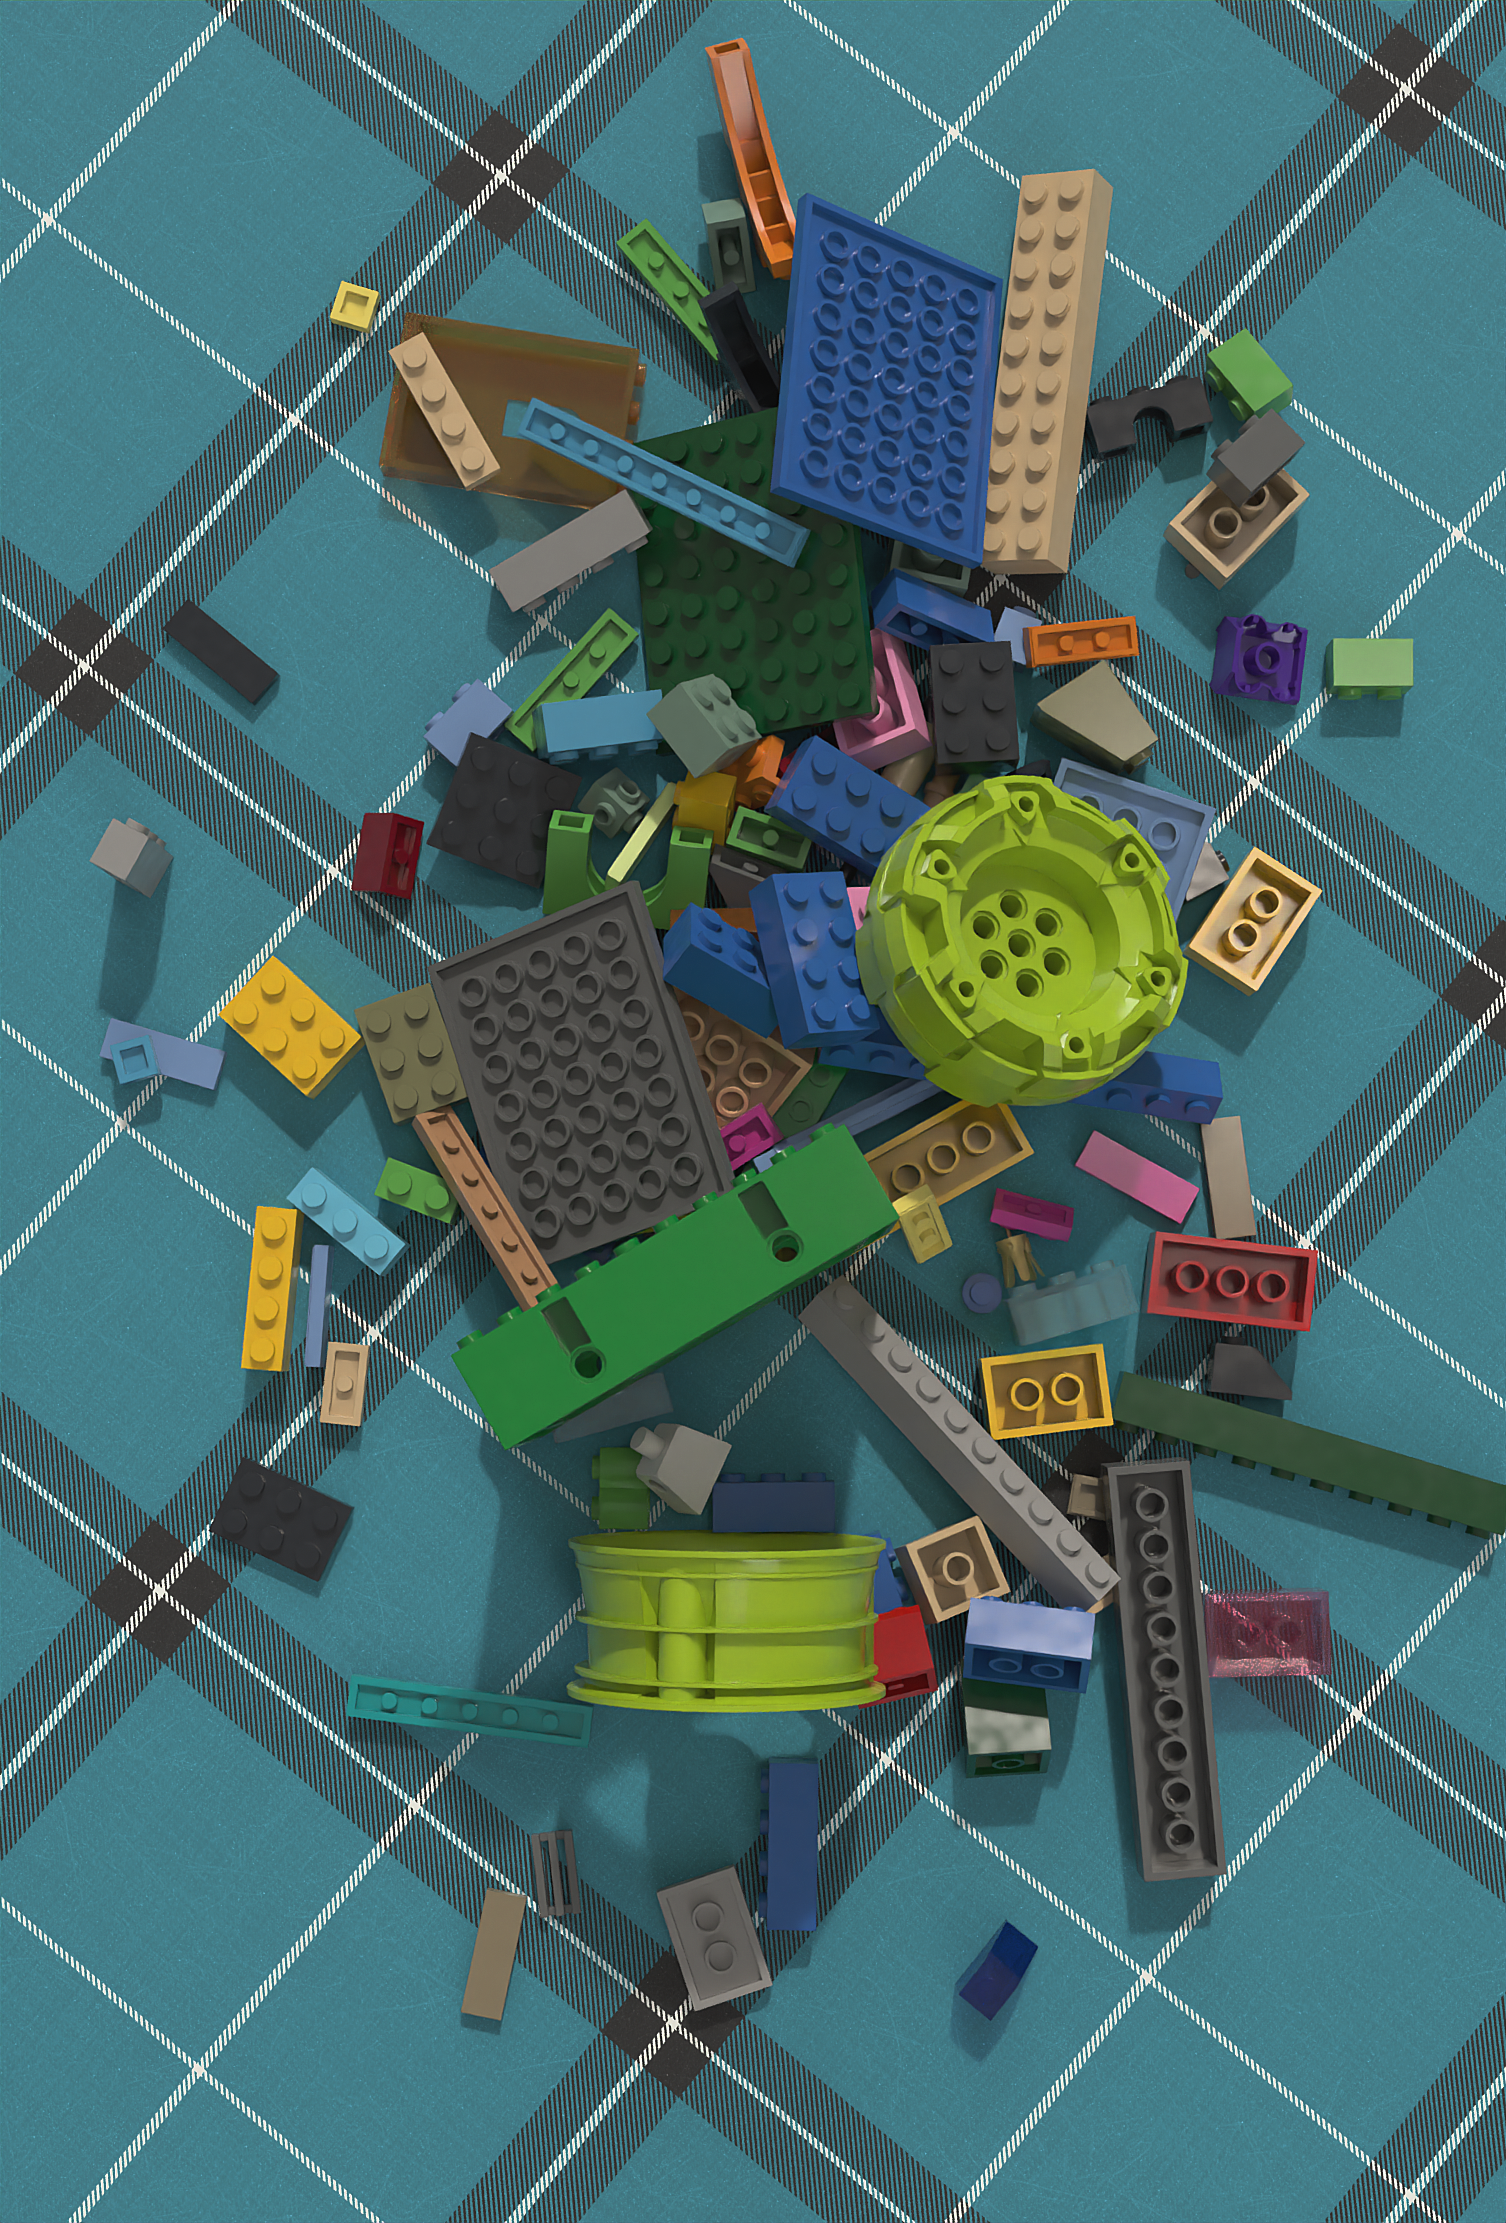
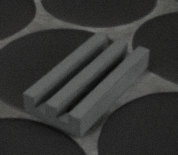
M565 1829L532 1833L531 1841L540 1918H546L550 1915L562 1916L566 1913H581L573 1830ZM564 1839L571 1895V1903L564 1904L557 1847V1840ZM542 1841H548L555 1899V1905L551 1906L548 1905Z

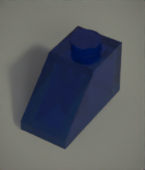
M1005 1920L955 1983L958 1995L991 2021L1016 1990L1038 1949V1945L1009 1921Z

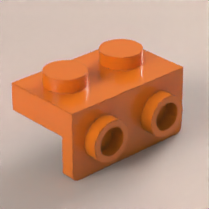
M773 734L758 740L729 767L718 771L722 774L737 777L734 811L737 812L739 806L754 810L767 805L781 780L776 777L785 741Z

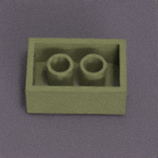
M430 982L354 1010L394 1124L403 1126L412 1123L418 1114L448 1105L453 1108L469 1102L434 987Z

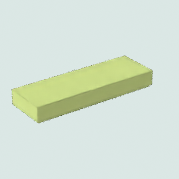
M672 781L666 785L607 872L604 884L605 890L608 891L627 882L678 806L673 804L676 784Z

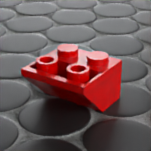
M919 1605L897 1607L889 1612L878 1614V1621L874 1623V1664L878 1666V1674L874 1676V1681L885 1685L886 1695L879 1700L859 1704V1709L938 1691Z

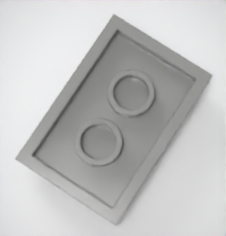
M734 1864L657 1890L658 1900L695 2011L773 1985Z

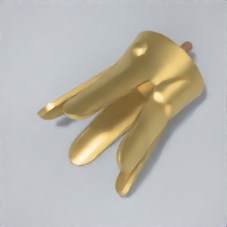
M1006 1229L1008 1238L996 1242L997 1252L1002 1257L1005 1288H1012L1015 1285L1014 1264L1023 1281H1028L1029 1279L1035 1281L1037 1279L1033 1265L1039 1274L1044 1277L1045 1274L1031 1254L1032 1248L1026 1233L1012 1237L1010 1229Z

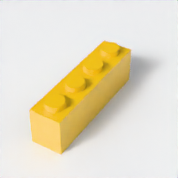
M257 1206L241 1368L279 1372L289 1371L304 1213L301 1210Z

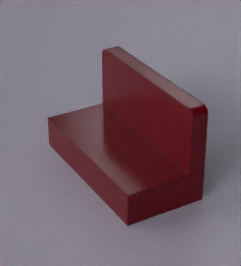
M365 813L351 889L357 892H376L398 899L411 900L424 822L397 813Z

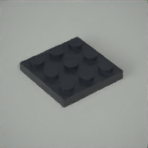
M470 732L426 844L539 889L546 870L548 830L554 810L570 811L583 777Z

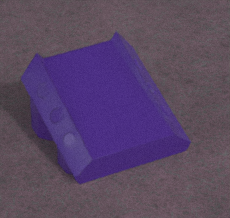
M1249 614L1241 618L1224 616L1215 630L1218 635L1213 675L1209 683L1213 692L1221 695L1297 705L1300 701L1308 629L1298 627L1297 624L1289 622L1282 624L1269 623L1262 616Z

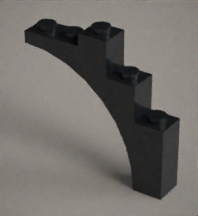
M731 281L698 300V304L717 348L718 354L716 356L727 384L747 407L749 414L779 406L781 378L758 334L739 288Z

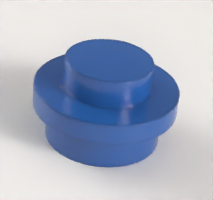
M978 1273L965 1281L962 1287V1299L971 1311L988 1313L993 1311L1001 1302L1002 1288L995 1277L986 1273Z

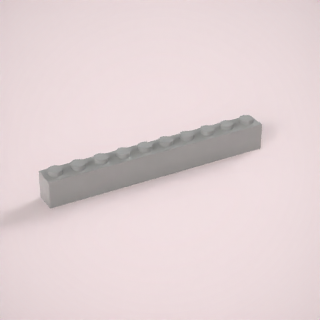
M843 1275L815 1296L798 1316L799 1320L1062 1608L1079 1607L1087 1611L1121 1580L1116 1572Z

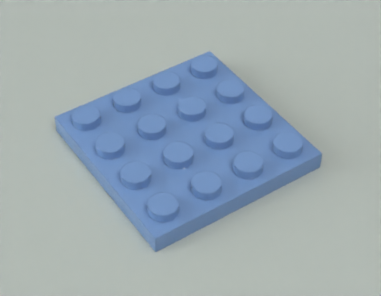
M1062 757L1053 785L1062 792L1072 795L1096 808L1112 821L1125 818L1151 846L1170 877L1164 891L1169 900L1176 924L1217 808Z

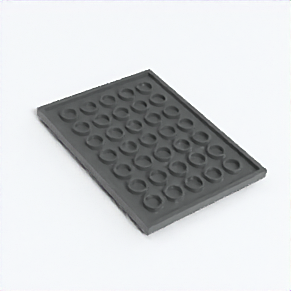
M639 881L624 883L427 967L493 1177L547 1266L650 1229L674 1214L678 1218L695 1212L691 1204L703 1196L715 1191L719 1198L734 1189L730 1181L735 1176L673 985L663 980L664 957Z

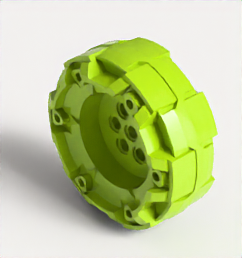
M1024 775L1002 776L984 780L970 791L949 797L931 808L909 826L881 857L882 861L878 866L868 893L864 909L863 926L855 932L858 970L869 1004L879 1005L886 1021L898 1039L925 1066L923 1076L938 1087L956 1097L987 1108L996 1103L1014 1106H1044L1063 1103L1103 1086L1124 1072L1143 1055L1153 1038L1170 1026L1184 993L1188 960L1182 956L1183 953L1178 943L1174 916L1164 891L1170 877L1151 846L1125 818L1116 821L1110 820L1106 815L1086 802L1062 792L1053 785L1052 779Z

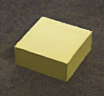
M341 281L330 315L331 322L369 334L381 299L379 292Z

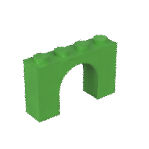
M554 810L548 830L543 914L556 913L607 891L604 886L605 881L596 872L591 858L594 815ZM674 825L669 847L667 873L658 884L649 889L642 890L654 928L670 930V910L686 909L690 902L702 909L706 908L709 865L714 836L713 830Z

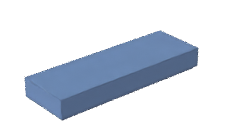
M110 1019L99 1054L100 1057L113 1060L110 1045L150 1035L152 1036L162 1075L216 1091L228 1054L227 1052L117 1019Z
M314 1245L312 1249L304 1360L306 1367H326L334 1260L333 1246Z

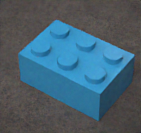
M661 689L541 704L532 712L538 759H549L550 765L554 766L573 763V760L579 759V755L588 754L589 761L612 758L613 755L619 754L618 750L623 749L628 750V756L652 753V750L658 749V743L665 740V738L646 713L663 699Z

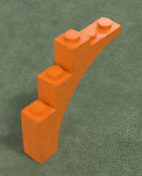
M743 38L706 47L705 52L724 140L731 151L739 192L748 211L757 256L763 268H769L774 279L790 280L796 219L772 145L750 49Z

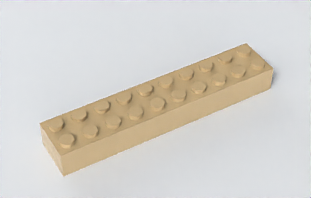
M1095 169L1022 176L993 410L983 560L981 566L995 575L1067 573L1113 195V187Z

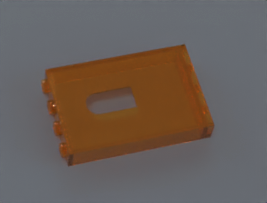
M411 312L405 313L400 344L422 332L424 333L501 468V473L472 488V491L591 510L627 488L530 440L502 436L508 399L530 402L532 397L551 406L571 409L578 414L582 421L634 445V440L628 438L630 426H637L639 421L641 402L635 401L637 387L644 388L647 373V364L641 363L640 349ZM396 367L379 460V467L383 476L465 489Z

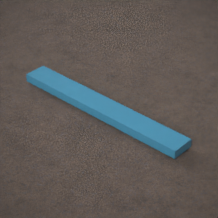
M532 397L516 433L794 568L811 530L534 397Z

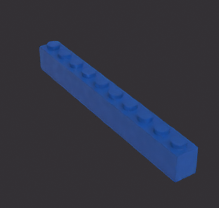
M875 1008L880 1029L858 1043L817 1047V1063L928 1080L923 1076L925 1066L898 1039L880 1008ZM1145 1051L1135 1063L1108 1083L1066 1102L1210 1125L1223 1099L1219 1063Z

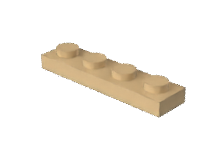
M422 332L389 350L391 359L466 491L501 473L500 466L424 333Z

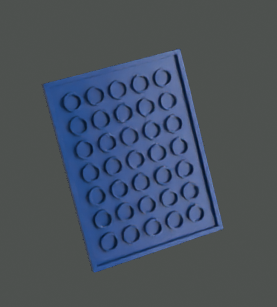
M806 193L799 198L770 492L965 567L974 569L981 565L983 560L1003 279L812 194Z

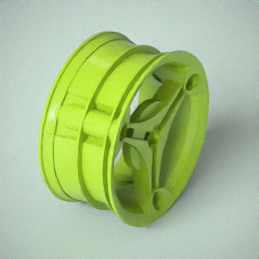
M713 1530L611 1532L581 1535L568 1539V1547L572 1548L575 1553V1566L579 1570L585 1609L575 1613V1619L587 1624L588 1660L578 1662L574 1666L575 1673L584 1677L574 1680L567 1685V1694L572 1698L600 1705L634 1709L738 1713L838 1708L873 1702L886 1695L885 1685L874 1681V1676L878 1674V1666L874 1664V1623L878 1621V1614L874 1612V1577L876 1570L879 1568L878 1559L880 1552L886 1549V1541L883 1539L825 1532H713Z

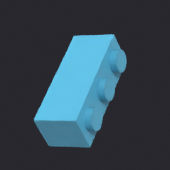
M312 1167L287 1196L291 1203L380 1276H386L411 1246L317 1168Z

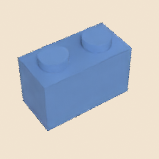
M478 678L472 685L469 683L464 684L453 696L452 701L454 704L446 713L438 712L425 727V730L428 732L423 737L427 744L454 769H456L470 732L495 741L506 730L504 724L514 714L513 710Z

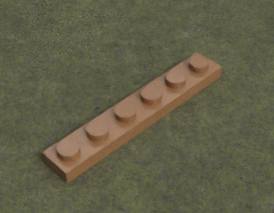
M448 1105L416 1115L412 1122L413 1128L522 1310L525 1312L537 1305L538 1302L535 1296L558 1282L453 1109Z

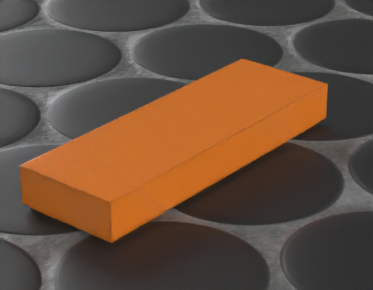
M1135 616L1022 628L1026 668L1139 656Z

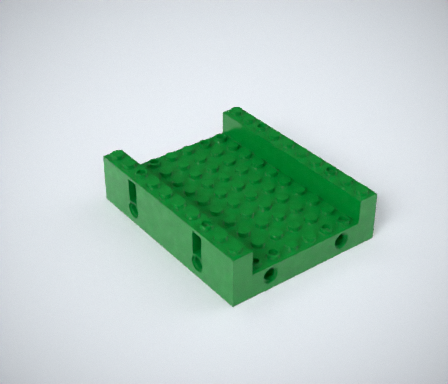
M832 1122L822 1126L808 1135L812 1143L797 1152L793 1145L783 1149L769 1158L773 1164L770 1168L758 1175L754 1168L744 1172L730 1181L734 1189L719 1198L715 1191L703 1196L691 1204L695 1212L679 1220L676 1214L664 1219L652 1227L656 1235L642 1243L639 1242L637 1237L625 1242L613 1250L617 1258L603 1266L599 1264L598 1260L593 1261L574 1273L578 1281L564 1289H561L560 1285L556 1283L537 1294L535 1298L538 1304L527 1311L522 1312L520 1307L517 1306L496 1319L499 1327L483 1336L481 1330L478 1329L456 1342L460 1350L450 1356L505 1451L539 1440L888 1234L900 1217L845 1124L836 1129ZM783 1248H791L797 1253V1256L789 1262H782L775 1257L776 1253ZM600 1358H601V1361H602V1368H601V1370H600V1368H599V1359H600Z

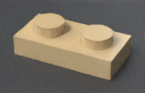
M328 1342L320 1415L321 1423L362 1426L370 1345Z

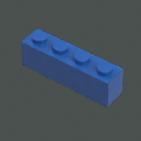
M769 1757V1768H761V1793H769V1809H760V1835H768V1851H760L759 1876H767V1892H759V1918H767V1930L816 1931L818 1758Z

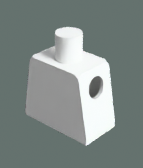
M660 1423L656 1426L654 1433L645 1427L639 1428L632 1436L630 1442L631 1448L643 1455L636 1469L637 1477L676 1512L701 1515L732 1446L727 1442L683 1425Z

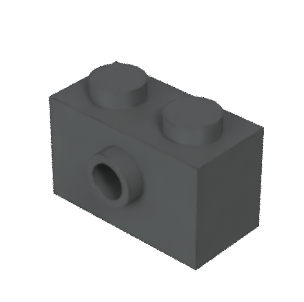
M1272 408L1260 419L1253 415L1238 430L1241 436L1234 443L1229 439L1225 440L1211 455L1214 463L1206 475L1238 508L1243 506L1287 466L1306 443Z

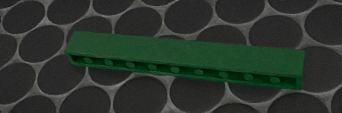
M1119 1372L1111 1400L1112 1417L1116 1420L1114 1428L1137 1435L1140 1427L1155 1432L1153 1440L1177 1446L1179 1439L1194 1443L1193 1452L1216 1458L1218 1451L1233 1455L1231 1463L1255 1470L1257 1462L1272 1467L1270 1475L1293 1482L1296 1474L1311 1478L1310 1487L1333 1493L1335 1486L1350 1490L1348 1498L1372 1505L1374 1497L1389 1502L1387 1510L1410 1517L1413 1509L1428 1513L1427 1522L1450 1528L1452 1521L1467 1525L1465 1533L1489 1540L1491 1533L1504 1536L1506 1529V1485L1129 1372Z

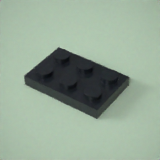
M245 1456L239 1464L208 1531L319 1582L353 1512L354 1506Z

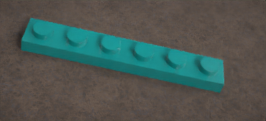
M353 1673L350 1681L346 1716L588 1748L594 1705Z

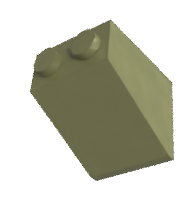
M1102 660L1038 702L1030 718L1034 727L1115 775L1120 774L1124 770H1126L1128 775H1131L1149 762L1148 759L1154 755L1152 748L1158 741L1157 736L1105 660Z

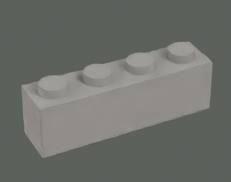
M626 488L488 571L512 612L523 607L524 611L528 613L547 602L543 595L555 587L561 594L578 584L580 580L577 575L589 567L595 574L612 564L614 560L611 555L623 547L629 554L649 542L645 535L653 530L632 491Z

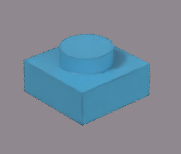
M145 1035L110 1045L120 1085H127L162 1075L152 1036Z

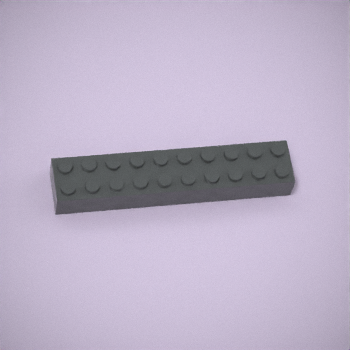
M1183 1457L1101 1464L1110 1567L1121 1578L1112 1587L1137 1872L1144 1882L1226 1875L1190 1461Z

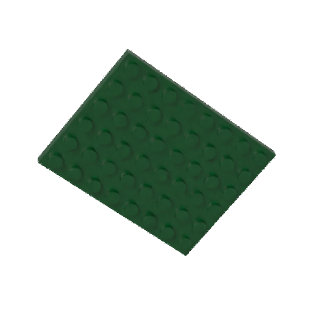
M778 407L631 443L642 450L811 530L794 568L631 490L653 530L645 535L649 542L636 549L650 690L661 689L662 698H664L679 683L714 674L715 677L720 678L727 684L731 691V698L737 706L753 718L756 724L755 729L761 737L879 714L860 527L770 492ZM666 740L658 743L656 755L665 757L676 754Z

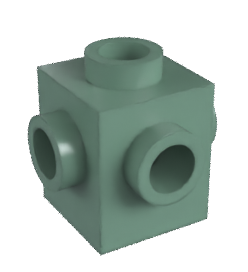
M615 767L594 782L577 807L584 814L594 815L596 827L603 831L610 839H613L624 830L630 834L641 824L645 818L641 812L650 799L639 789L636 783L631 781L619 768Z

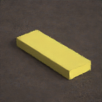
M928 1184L892 1203L900 1217L898 1222L907 1244L918 1264L923 1263L953 1245L934 1194Z

